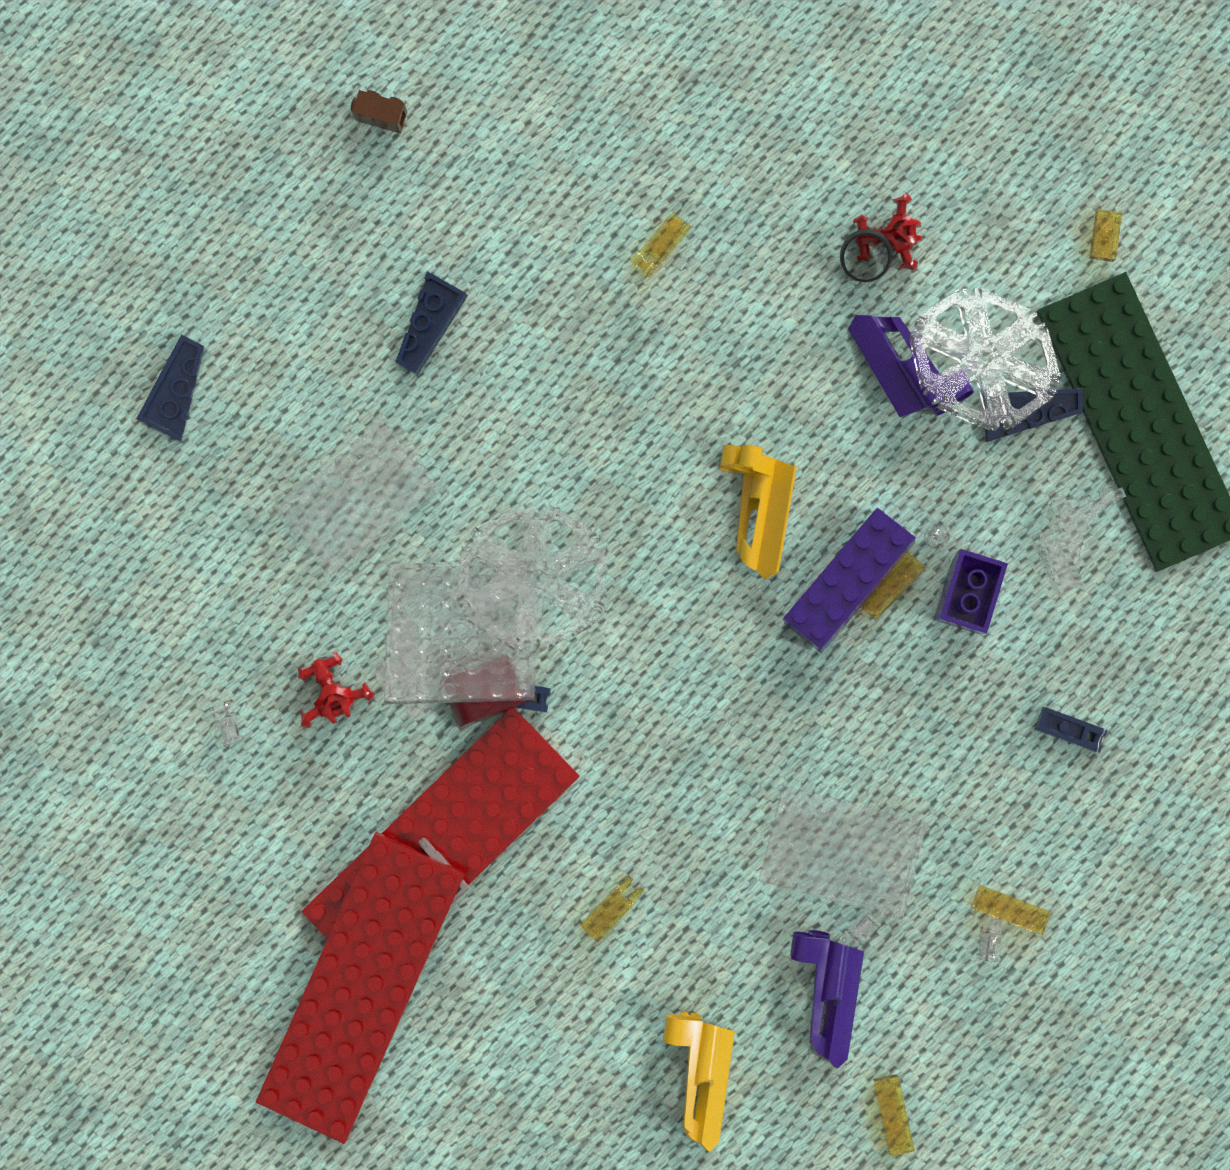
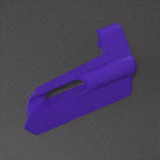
M855 315L848 330L899 417L928 409L932 410L935 416H939L950 410L956 402H960L974 393V389L962 370L945 377L941 376L900 317ZM885 332H900L912 352V357L902 361Z
M809 930L808 933L795 931L793 932L790 951L791 959L816 964L809 1043L812 1045L811 1048L815 1053L838 1069L848 1060L864 951L829 940L830 934L823 931ZM827 1001L823 1031L821 1036L820 1027L823 1014L824 1002Z

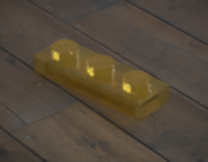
M907 551L863 603L861 609L876 621L926 570V567Z
M980 884L971 908L1041 935L1044 934L1051 914L1049 910Z
M894 1074L873 1079L889 1155L895 1156L914 1152L899 1076Z

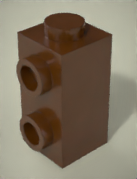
M359 90L357 97H354L351 102V111L356 121L401 134L408 113L402 100L396 97L385 98L372 90H367V92Z

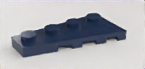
M428 271L424 278L423 289L420 290L417 298L419 300L417 307L410 318L411 324L408 333H405L396 359V363L416 376L419 375L468 297L462 290Z
M181 334L136 419L182 442L205 348L203 345Z
M1083 389L984 394L986 442L1083 413Z

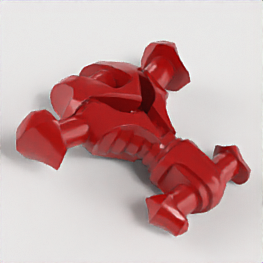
M905 193L901 197L892 199L893 203L897 204L896 214H892V218L887 223V226L883 230H878L876 227L873 230L885 235L893 250L896 251V254L900 253L903 264L900 265L899 269L915 271L918 261L912 260L910 250H912L914 245L923 241L922 236L917 235L916 228L921 227V222L906 214V206L912 201V198L908 193ZM861 215L855 218L853 223H857L858 230L867 229L866 221L869 218ZM870 235L855 238V242L860 249V256H857V260L867 262L873 257L870 255L869 246H878V244L883 242Z
M333 652L334 656L328 659L315 660L311 666L303 670L301 666L298 668L299 679L305 682L306 678L315 675L316 683L322 688L319 698L313 703L315 707L307 713L299 711L301 727L311 728V721L319 715L328 718L335 724L337 723L336 717L345 714L346 718L351 716L354 700L365 698L371 701L374 698L375 693L368 688L366 682L362 684L363 688L352 691L351 687L346 688L334 684V675L330 672L329 668L336 665L341 666L343 660L337 652Z

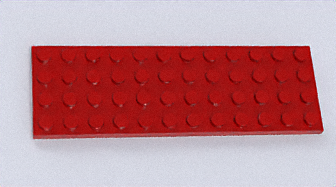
M513 708L508 710L381 834L428 855L419 844L420 839L426 838L435 848L436 852L439 851L451 866L466 872L463 880L469 885L561 796L580 775ZM368 847L301 911L326 939L330 935Z
M379 832L374 833L255 1103L342 1144L346 1143L466 872L439 862L429 855Z

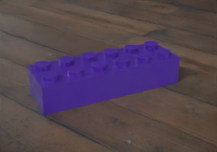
M876 508L784 616V624L822 654L915 544L916 537L879 508Z

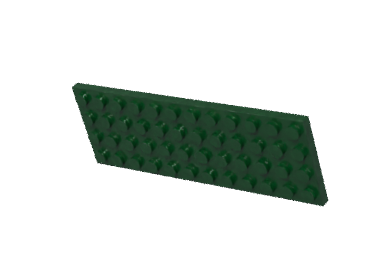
M1127 273L1119 274L1038 309L1039 318L1072 389H1083V414L1155 571H1161L1230 541V495Z

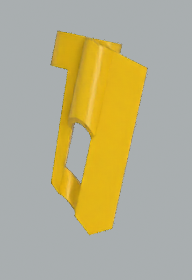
M680 1012V1015L668 1014L666 1015L663 1035L664 1043L676 1046H689L683 1119L684 1132L691 1140L702 1145L706 1151L710 1152L720 1141L735 1031L702 1022V1016L696 1013H691V1015H688V1012ZM697 1085H699L695 1117L693 1119Z

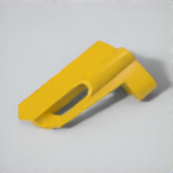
M723 445L720 470L744 474L736 551L748 567L757 571L763 579H768L779 573L797 466L763 455V448L758 446L742 445L740 447ZM758 509L751 547L746 542L751 511Z

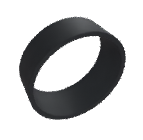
M862 229L852 233L844 241L840 250V263L844 272L850 278L859 282H872L881 278L890 268L893 259V250L889 240L881 232L873 229ZM864 235L880 239L888 252V261L885 269L872 279L854 277L847 270L844 262L845 250L849 243L855 238Z

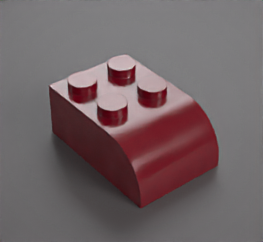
M508 655L458 674L442 683L459 730L527 703L514 666Z

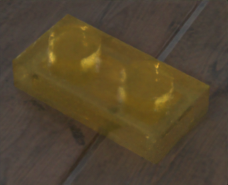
M1099 209L1095 212L1089 259L1109 262L1116 260L1122 213Z

